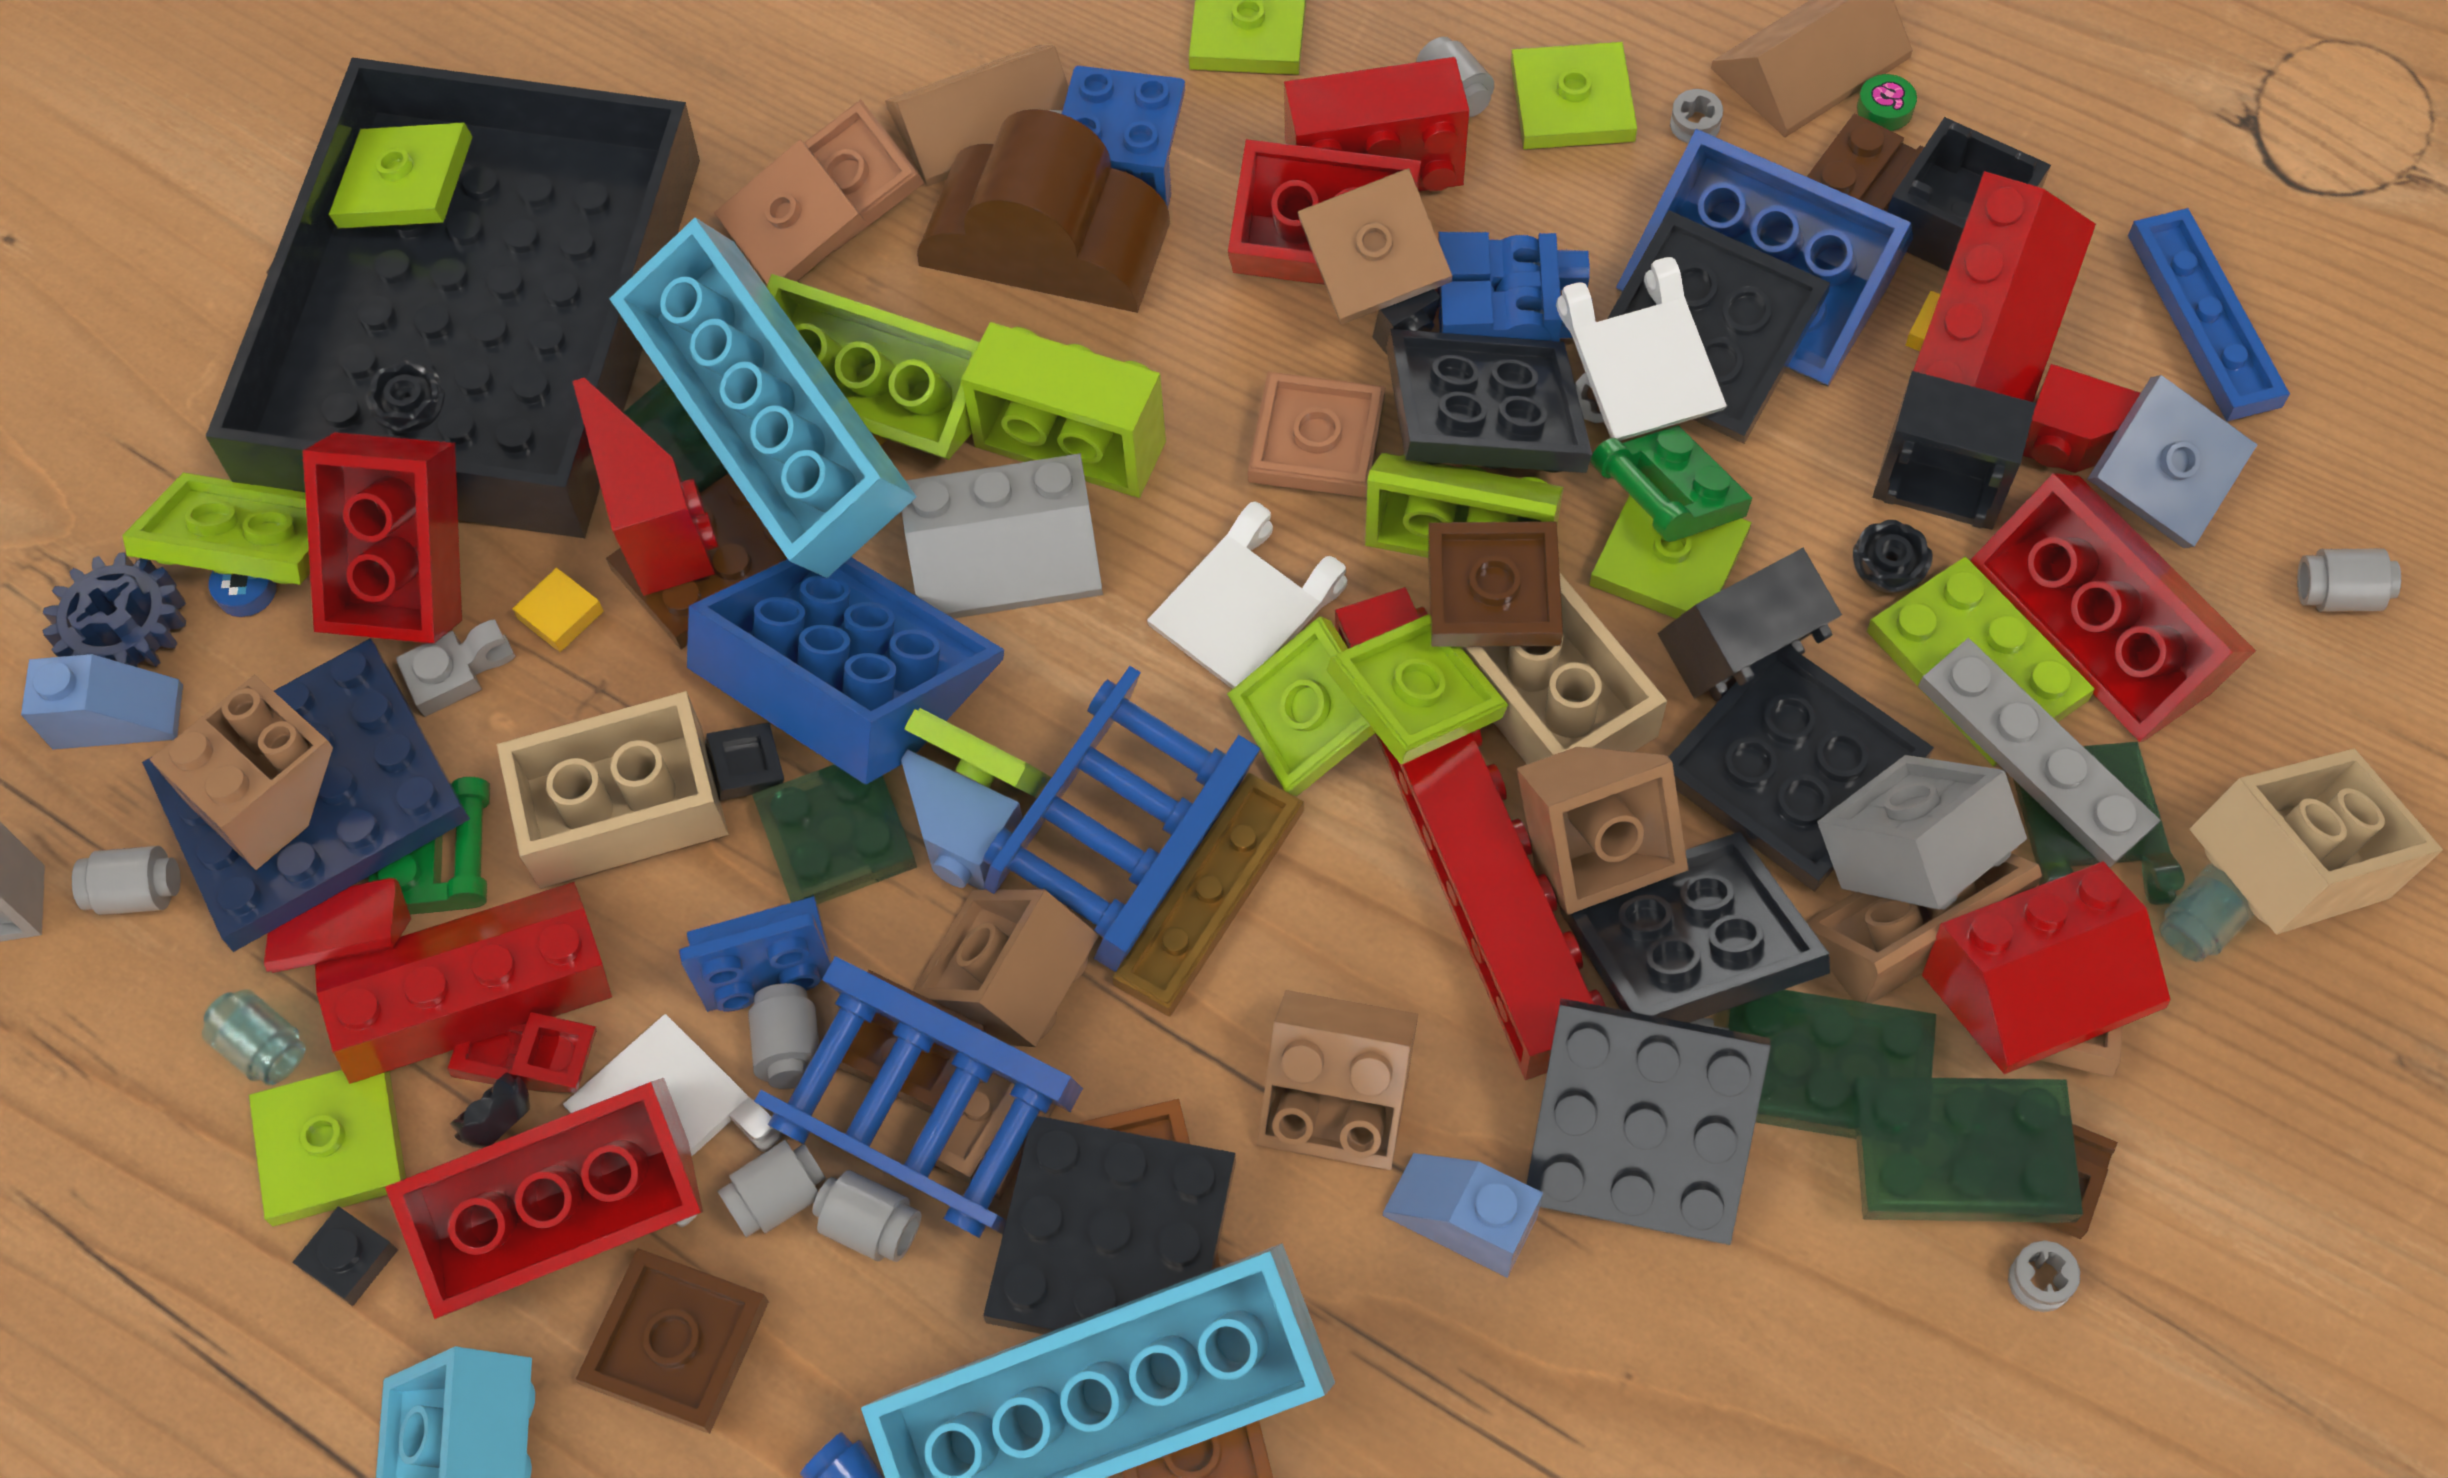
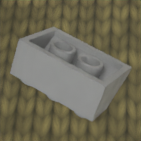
M1081 453L906 480L917 496L902 510L915 594L953 619L1103 595Z

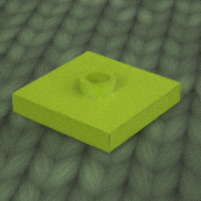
M1195 0L1189 49V70L1299 75L1306 0Z
M1623 42L1512 49L1511 68L1523 149L1636 141L1637 123Z
M465 123L360 129L329 212L338 228L443 223L472 140V135Z
M1629 495L1591 574L1589 586L1677 619L1694 605L1724 589L1749 534L1752 522L1740 518L1703 532L1668 542L1654 530L1652 526L1653 518Z
M1430 614L1331 656L1326 669L1401 765L1502 719L1508 707L1507 702L1461 647H1431Z
M1321 616L1227 693L1284 791L1294 796L1301 794L1375 734L1372 727L1326 670L1331 656L1348 648L1331 620Z
M921 708L919 710L914 709L904 728L908 732L960 758L961 760L955 771L990 788L995 777L1038 798L1052 778L1028 763Z
M341 1069L249 1094L264 1219L272 1227L335 1210L338 1206L342 1208L386 1196V1186L406 1179L390 1071L349 1084Z

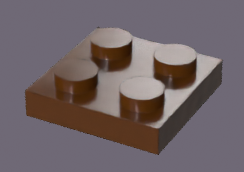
M1452 522L1428 524L1431 647L1561 646L1563 620L1557 522Z
M637 1248L576 1380L584 1387L710 1434L769 1301L762 1293Z

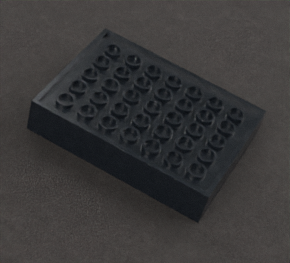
M352 57L206 433L208 442L231 481L305 492L303 450L334 432L455 443L459 521L585 539L599 494L600 483L572 381L586 378L616 407L624 412L643 347L609 298L678 234L700 162L686 102ZM465 123L472 135V140L443 223L338 228L329 212L360 129ZM405 360H412L422 366H429L434 369L445 390V400L438 418L425 429L413 433H398L379 425L371 417L365 399L366 389L371 385L372 378L378 370L393 364H399Z

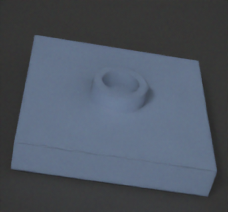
M2158 375L2149 379L2087 480L2182 548L2195 547L2258 444L2164 376Z

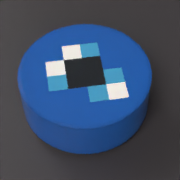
M214 571L210 575L208 584L210 594L225 613L236 617H246L259 613L271 603L277 590V583L268 579L238 574H219Z

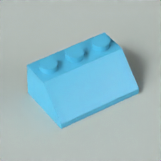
M452 1347L383 1380L376 1478H530L532 1465L531 1459L527 1454L528 1424L535 1404V1389L531 1383L532 1358Z

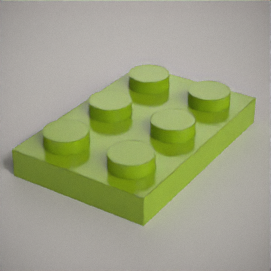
M183 472L122 535L127 556L155 560L160 564L191 566L213 570L219 574H238L268 579L279 584L292 583L301 585L310 574L305 492L235 483L227 479Z
M1966 556L1873 617L1866 631L1917 686L1925 674L1969 638L2057 722L2088 702L2095 690ZM1939 708L1993 767L1998 764Z

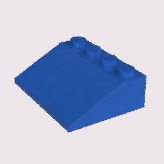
M1696 129L1616 289L1623 292L1668 210L1830 282L1829 293L1787 368L1829 386L1893 279L1913 240L1912 226L1909 221Z
M850 557L828 578L794 564L787 559L689 606L687 668L865 785L902 765L901 759L907 749L917 753L927 742L904 729L914 709L919 710L921 708L947 721L1004 658L1003 648L853 557Z

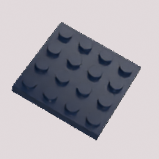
M371 638L274 690L281 699L324 736L333 749L309 826L257 870L185 803L150 761V758L142 762L222 940L233 952L470 820L390 669Z

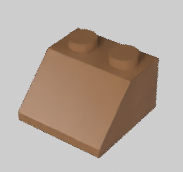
M1577 746L1516 768L1536 876L1541 874L1547 876L1554 890L1556 901L1567 915L1688 871L1673 763L1667 755Z
M1045 889L997 890L995 894L988 890H972L913 991L984 1025L987 1034L1008 1045L1036 1047L1039 1040L1052 1029L1057 1018L1056 1010L1069 987L1085 971L1088 964V954L1099 934Z

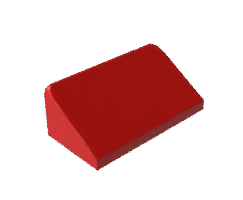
M387 878L353 885L267 933L264 956L266 971L275 973L392 949L411 921L399 882L395 878Z

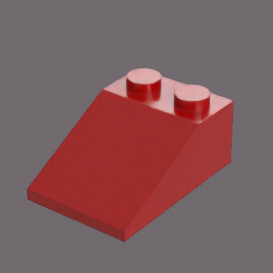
M586 378L572 381L611 528L643 596L714 575L715 572L708 550L718 548L719 544L710 516L704 510L694 478L682 481L673 457Z

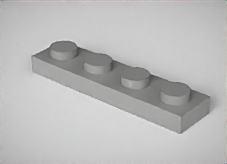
M1969 638L1922 677L1918 687L2099 862L2104 861L2111 868L2161 821Z

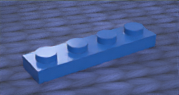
M2189 208L2134 221L2128 237L2226 422L2282 408L2290 393Z

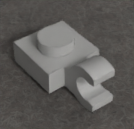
M494 619L483 622L473 628L463 643L451 631L436 643H425L396 657V660L417 708L426 717L482 690L476 675L488 669L502 666L513 660L516 656L506 635H502Z

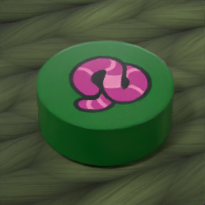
M1881 74L1873 76L1861 88L1857 102L1858 115L1890 131L1898 130L1906 126L1912 119L1917 103L1916 90L1910 82L1897 75Z

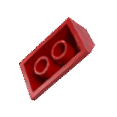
M1246 139L1228 246V256L1233 273L1325 285L1298 218V211L1408 168L1418 189L1421 161Z
M2104 861L1941 923L1936 935V941L1933 943L1922 973V977L2004 1075L2167 1008L2171 1000L2147 908Z

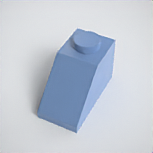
M93 654L29 659L21 716L52 750L174 740L178 735L183 684L179 679Z
M907 749L901 762L933 872L953 886L964 888L968 883L980 890H986L983 886L990 865L983 861V857L1003 827L1014 832L1022 821L1019 802Z
M1413 1153L1383 1211V1216L1508 1278L1537 1219L1543 1192L1479 1161Z

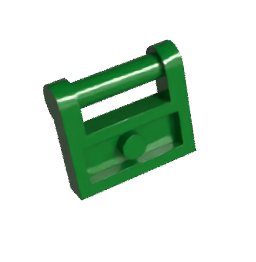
M1679 425L1624 443L1616 438L1607 439L1597 446L1591 456L1592 466L1603 477L1613 478L1653 518L1652 526L1654 530L1668 542L1746 517L1752 501V497Z
M462 777L451 783L470 820L456 827L455 872L453 878L449 879L448 882L441 883L443 835L370 875L369 882L395 878L400 884L410 915L473 909L485 905L487 902V881L481 878L483 809L490 804V783L478 777Z

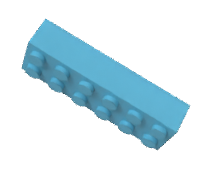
M694 217L609 298L790 562L828 578L917 497L734 241Z
M1282 1243L897 1390L861 1407V1411L885 1478H1106L1325 1396L1335 1384V1380Z

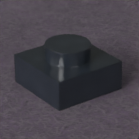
M1432 289L1378 311L1372 337L1385 354H1387L1386 346L1390 329L1432 331L1440 301L1439 294L1435 289Z
M769 722L706 734L705 746L719 801L781 790L783 788L784 775Z
M338 1206L292 1263L348 1304L354 1306L398 1249L387 1239Z

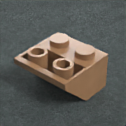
M254 674L150 758V761L185 803L257 870L309 826L333 747L324 736Z
M1285 990L1273 1025L1257 1145L1391 1170L1409 1077L1418 1013Z

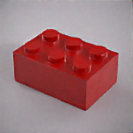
M1456 57L1284 81L1285 144L1421 161L1418 192L1428 190L1441 191L1448 187L1464 185L1470 110Z
M334 432L304 449L303 466L314 632L436 643L462 621L455 443Z

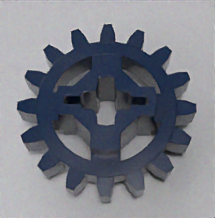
M125 552L118 553L113 565L106 566L99 556L95 557L92 561L93 571L84 574L82 571L73 568L69 572L74 583L69 588L64 586H55L52 592L59 599L60 603L59 605H52L43 609L44 616L52 625L42 631L45 638L53 646L51 650L57 657L93 654L138 667L137 664L145 660L156 667L161 662L155 652L161 646L175 648L178 644L171 635L170 629L186 626V620L178 610L186 605V601L176 588L177 584L163 567L157 569L149 559L140 558L133 564Z

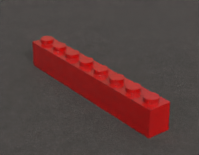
M1406 587L1336 609L1335 628L1349 649L1426 616L1428 613L1423 606L1415 608ZM1480 729L1402 765L1375 733L1524 1079L1528 1080L1547 1073L1560 999L1563 998L1605 1007L1606 1005L1597 989L1588 991L1579 971L1583 969L1584 965L1579 945L1571 931L1562 933L1553 914V912L1557 911L1554 890L1545 874L1536 876L1528 858L1532 854V848L1527 830L1519 818L1510 819L1503 803L1507 799V793L1502 775L1494 763L1486 765L1478 748L1482 746Z

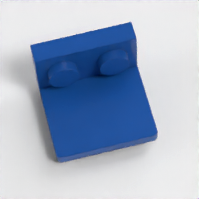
M1076 66L1072 73L1062 114L1082 123L1101 139L1110 155L1111 168L1129 173L1147 183L1162 197L1167 208L1169 207L1172 194L1169 155L1185 94V81L1182 78Z
M814 896L688 931L689 946L679 950L682 966L707 1012L716 1009L729 1012L746 1008L754 1003V995L759 990L770 985L787 983L799 985L806 991L810 990L820 983L832 962L819 908Z

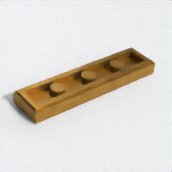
M1248 773L1112 977L1114 986L1170 1017L1304 812V801Z

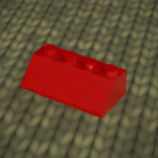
M1984 171L1913 371L2033 402L2096 223L2043 188Z
M2053 473L1970 560L2095 689L2093 695L2139 742H2144L2210 696L2256 652L2198 592L2078 475Z
M575 882L401 936L392 949L315 964L316 993L331 1048L349 1084L452 1051L456 1045L471 1041L473 1044L509 1032L508 1028L527 1023L530 1012L555 1017L612 998L603 963Z
M664 1078L651 1081L385 1187L434 1319L703 1212L689 1142Z

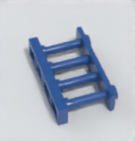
M1132 666L1128 667L1117 685L1109 679L1103 683L1087 709V712L1094 716L1015 831L1011 832L1003 827L983 857V861L990 865L983 886L989 892L995 894L1007 875L1012 871L1035 887L1045 889L1059 902L1095 924L1096 928L1094 931L1103 939L1094 959L1114 972L1118 970L1247 775L1260 750L1258 746L1238 735L1226 754L1217 748L1211 753L1134 704L1129 699L1132 696L1141 672ZM1114 721L1198 774L1195 780L1204 787L1193 803L1184 797L1178 802L1095 749ZM1080 770L1165 824L1162 830L1170 834L1171 837L1160 853L1150 847L1144 852L1061 799ZM1046 820L1131 874L1129 881L1135 884L1137 888L1126 904L1116 898L1112 903L1108 902L1026 849Z
M835 956L822 980L840 994L835 1002V1005L840 1007L788 1103L763 1090H760L754 1102L774 1113L768 1126L802 1144L805 1143L809 1134L812 1133L949 1206L943 1219L978 1238L981 1237L986 1226L1003 1235L1006 1220L987 1209L1023 1144L1028 1130L1039 1112L1046 1114L1051 1104L1071 1112L1083 1088L1071 1076ZM878 1013L897 1023L892 1034L898 1038L844 1134L812 1117V1114L863 1022L871 1023L875 1014ZM936 1043L956 1054L951 1062V1065L956 1067L903 1165L870 1148V1145L921 1051L929 1053L932 1045ZM992 1073L1015 1084L1010 1093L1015 1100L964 1195L961 1196L928 1177L980 1081L987 1083Z

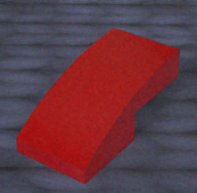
M530 1012L527 1023L508 1028L509 1032L473 1044L471 1041L456 1045L447 1068L451 1077L494 1084L497 1079L508 1072L514 1079L518 1076L521 1077L527 1086V1090L577 1093L597 1032L596 1026Z

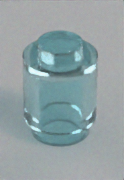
M2208 864L2165 909V920L2160 924L2159 930L2164 940L2179 954L2189 960L2201 962L2208 955H2218L2255 915L2249 908L2248 900L2227 874L2213 864Z
M245 989L236 993H225L218 997L204 1014L203 1040L251 1081L261 1080L266 1085L277 1084L288 1077L304 1057L306 1046L299 1040V1030L252 990Z

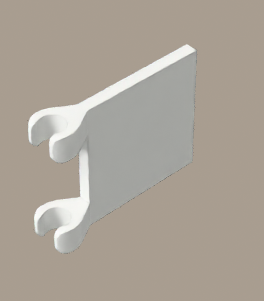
M1672 257L1655 260L1651 264V270L1644 276L1647 291L1657 304L1655 306L1596 322L1591 295L1587 285L1583 282L1565 286L1562 290V295L1556 301L1557 311L1573 337L1610 438H1616L1621 441L1723 411L1727 406L1684 297L1678 264Z
M1251 502L1244 508L1229 533L1147 619L1148 625L1232 689L1291 641L1322 607L1336 599L1347 586V578L1344 576L1346 567L1332 556H1326L1320 561L1303 588H1301L1253 553L1251 550L1264 543L1273 531V525L1269 521L1271 512L1258 502Z
M666 1014L589 1080L577 1093L563 1103L565 1108L570 1113H573L651 1081L664 1078L687 1136L691 1156L699 1151L731 1121L762 1152L769 1150L782 1137L781 1132L768 1126L772 1117L759 1104L755 1103ZM697 1215L679 1221L675 1224L678 1227H684L688 1223H690Z

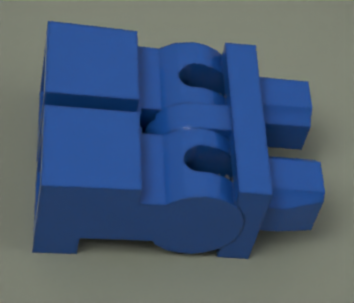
M1438 232L1439 244L1452 273V282L1437 287V293L1440 296L1438 304L1440 333L1558 342L1560 338H1573L1559 316L1556 301L1561 296L1560 290H1563L1567 285L1583 282L1588 287L1590 278L1589 251L1557 250L1556 233H1539L1538 239L1528 235H1514L1502 240L1489 239V232Z

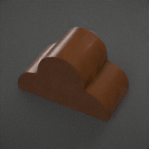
M1041 109L1022 110L1005 119L994 144L972 145L964 148L957 154L919 245L917 258L919 266L1138 313L1170 225V216L1166 203L1151 186L1129 173L1111 168L1110 155L1106 146L1088 127L1071 117L1057 112Z

